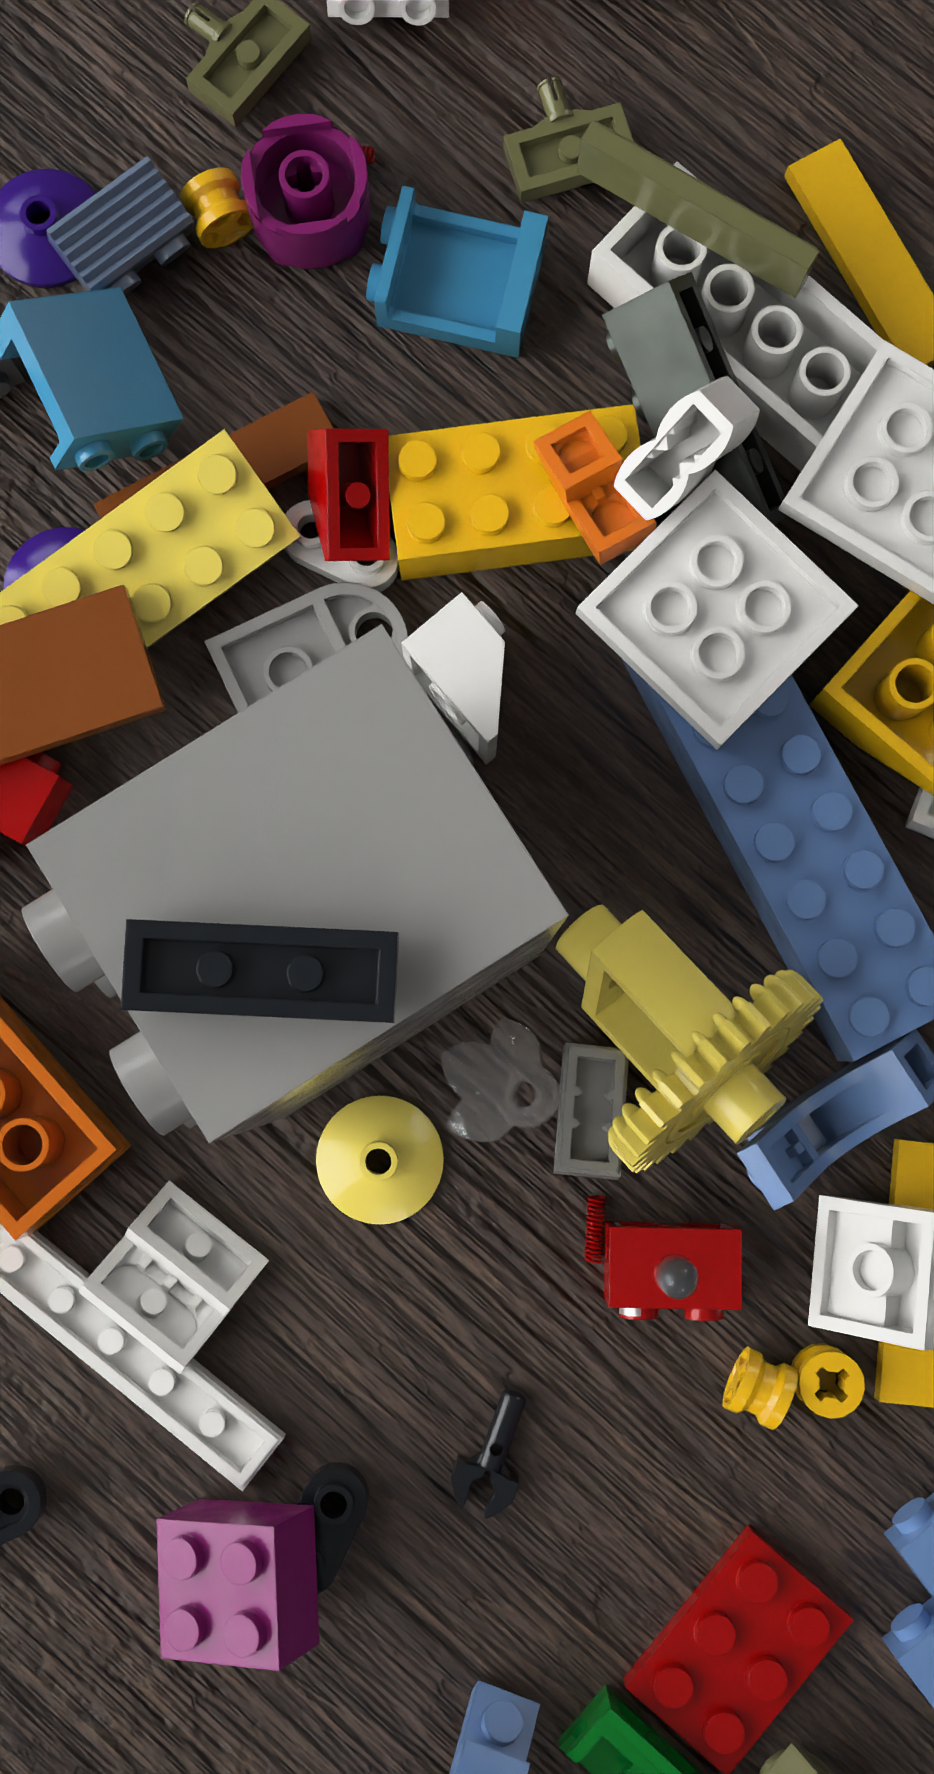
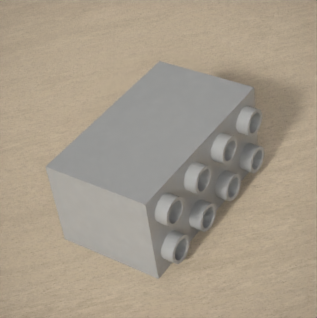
M382 624L26 844L52 889L22 908V915L28 930L48 963L62 981L74 992H79L94 982L109 998L118 994L121 999L126 919L399 933L395 1023L128 1011L140 1031L109 1051L114 1069L128 1095L147 1122L159 1134L164 1136L182 1124L189 1129L198 1125L208 1143L289 1116L539 957L569 916Z

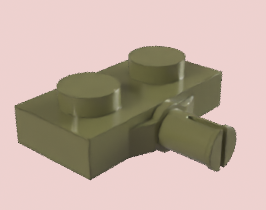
M252 0L244 11L229 18L227 21L220 19L200 1L192 4L194 11L189 7L186 12L185 25L191 27L209 41L205 56L185 78L189 92L235 128L312 39L310 24L279 0Z
M552 77L551 87L548 78L540 82L537 86V91L540 94L547 117L532 128L504 135L503 138L504 153L520 203L594 183L577 173L580 141L593 120L634 142L621 102L594 110H571L564 93L561 78Z

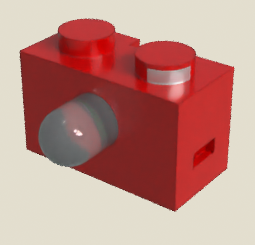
M604 1221L605 1302L609 1308H619V1317L633 1320L657 1319L658 1309H684V1318L719 1321L724 1319V1310H742V1229L733 1223Z

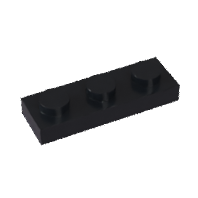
M126 919L120 1010L395 1023L399 933Z

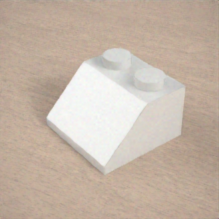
M461 592L401 642L403 658L432 703L483 762L488 764L496 757L505 641L501 635L506 630L500 619L488 605L480 601L474 606Z

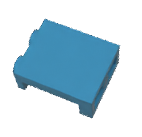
M402 186L397 207L387 205L383 217L380 241L382 244L387 245L383 264L373 263L368 277L366 300L374 302L377 326L519 358L546 246L549 216L524 210L521 226L516 227L420 205L416 202L415 188Z
M121 287L8 302L0 317V360L21 357L59 437V444L50 456L56 471L79 467L81 471H92L105 466L112 460L133 456L137 461H143L159 455L168 447L169 438L184 418Z

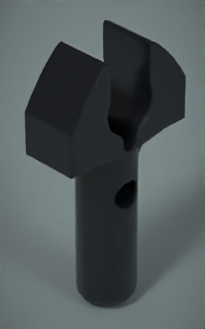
M506 1389L502 1392L481 1452L470 1458L457 1455L451 1472L454 1495L459 1507L463 1509L469 1494V1486L473 1480L482 1477L486 1470L490 1471V1481L494 1489L487 1500L484 1518L496 1515L513 1503L519 1486V1477L509 1474L505 1465L509 1448L526 1404L525 1396L516 1390Z

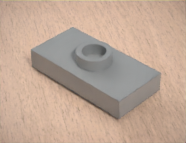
M565 1043L563 1046L553 1174L618 1180L621 1177L622 1160L612 1150L608 1142V1130L613 1126V1119L617 1116H623L622 1106L626 1103L629 1059L619 1048Z

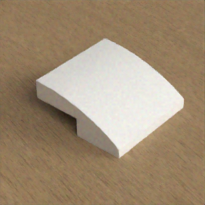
M168 1181L128 1227L119 1243L82 1284L79 1293L181 1374L269 1260L171 1181Z

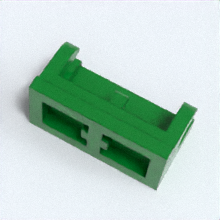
M606 1684L558 1740L559 1748L565 1752V1755L575 1764L579 1762L591 1774H704Z

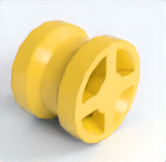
M218 167L199 173L186 183L179 195L186 211L196 218L195 231L201 244L206 248H219L230 245L244 237L253 228L246 201L240 199L238 195L240 183L235 173L229 168Z
M826 1343L811 1344L800 1350L793 1359L791 1366L798 1370V1382L795 1393L815 1414L829 1419L841 1418L853 1412L862 1401L865 1391L864 1375L858 1364L836 1346ZM836 1373H839V1374H838V1383H837V1385H836V1384H835V1381H836ZM819 1389H820V1390H828V1391H829V1392L819 1391L818 1393H816Z
M747 1346L739 1355L730 1373L723 1395L722 1406L736 1414L744 1410L756 1415L760 1425L774 1430L783 1421L791 1405L797 1387L798 1370L786 1363L774 1366L764 1360L760 1351Z

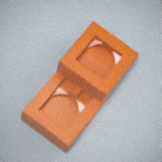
M591 411L533 441L534 449L556 492L600 565L641 544L657 528L654 518L645 520L614 488L616 476L623 464V459Z

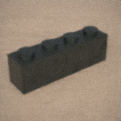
M692 272L669 280L602 314L607 326L606 341L613 357L623 364L633 387L632 401L634 408L641 420L649 424L654 438L657 437L658 429L665 415L685 396L724 376H728L739 387ZM754 426L751 433L739 446L715 461L712 472L714 470L719 472L775 526L787 516L778 510L785 496L757 428Z

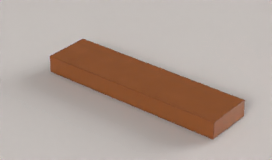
M314 391L228 435L267 490L308 470L307 430L333 427ZM185 457L95 502L93 505L99 517L103 518Z

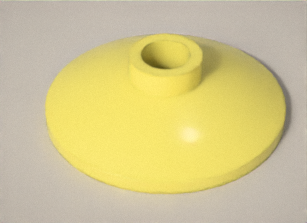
M380 1095L361 1098L339 1110L324 1128L316 1153L318 1178L329 1200L347 1216L369 1224L399 1222L422 1209L432 1198L440 1183L444 1163L441 1139L435 1126L425 1113L403 1099ZM383 1149L388 1152L391 1157V1166L386 1172L375 1173L369 1169L367 1156L371 1150Z

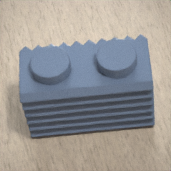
M146 156L48 228L46 232L48 241L85 291L121 287L126 296L142 281L137 273L148 266L153 260L156 259L161 267L175 260L190 247L191 244L186 237L192 232L194 221L183 204L178 200L176 194L170 189L168 183L163 179L159 170L155 168L151 159Z

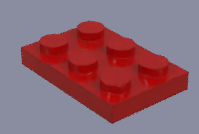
M747 1525L623 1677L626 1689L723 1774H730L854 1619L846 1609Z

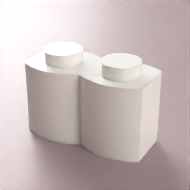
M728 376L721 377L679 400L668 411L660 424L657 437L637 448L624 461L616 476L614 488L645 520L662 515L686 499L710 475L716 460L735 449L748 437L757 422L760 409Z

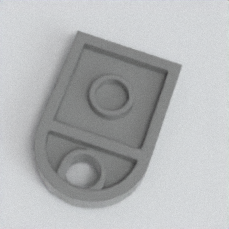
M340 582L313 590L204 642L239 713L357 640V630L366 620L378 618L386 621L393 630L391 639L402 656L401 642L408 635L401 614L386 596L366 585Z

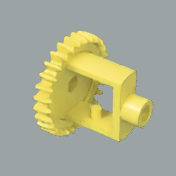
M602 904L591 908L581 915L559 938L556 950L586 981L581 1008L656 1088V1091L653 1093L642 1087L637 1088L635 1096L641 1108L631 1103H625L622 1106L623 1116L615 1117L612 1123L613 1126L608 1130L610 1147L633 1173L638 1174L641 1170H648L655 1162L656 1164L660 1163L670 1152L672 1154L676 1152L687 1139H693L707 1123L710 1125L713 1121L738 1145L765 1124L785 1103L787 1098L764 1073L772 1067L771 1063L789 1049L787 1046L801 1036L803 1033L802 1029L814 1019L813 1015L820 1010V1004L823 1002L822 996L799 973L793 970H779L775 975H767L764 978V986L760 984H752L750 986V995L754 1000L753 1003L738 996L734 997L731 1003L643 910L621 924Z

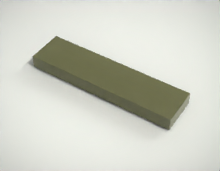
M592 120L582 136L577 173L796 299L807 281L818 256L819 250H817V247L599 122Z

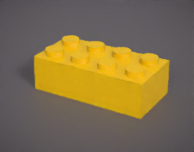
M634 405L389 435V493L401 581L594 556L556 492L534 449L533 441L591 411L622 457L624 463L627 457L641 446ZM639 545L633 547L628 551H634Z

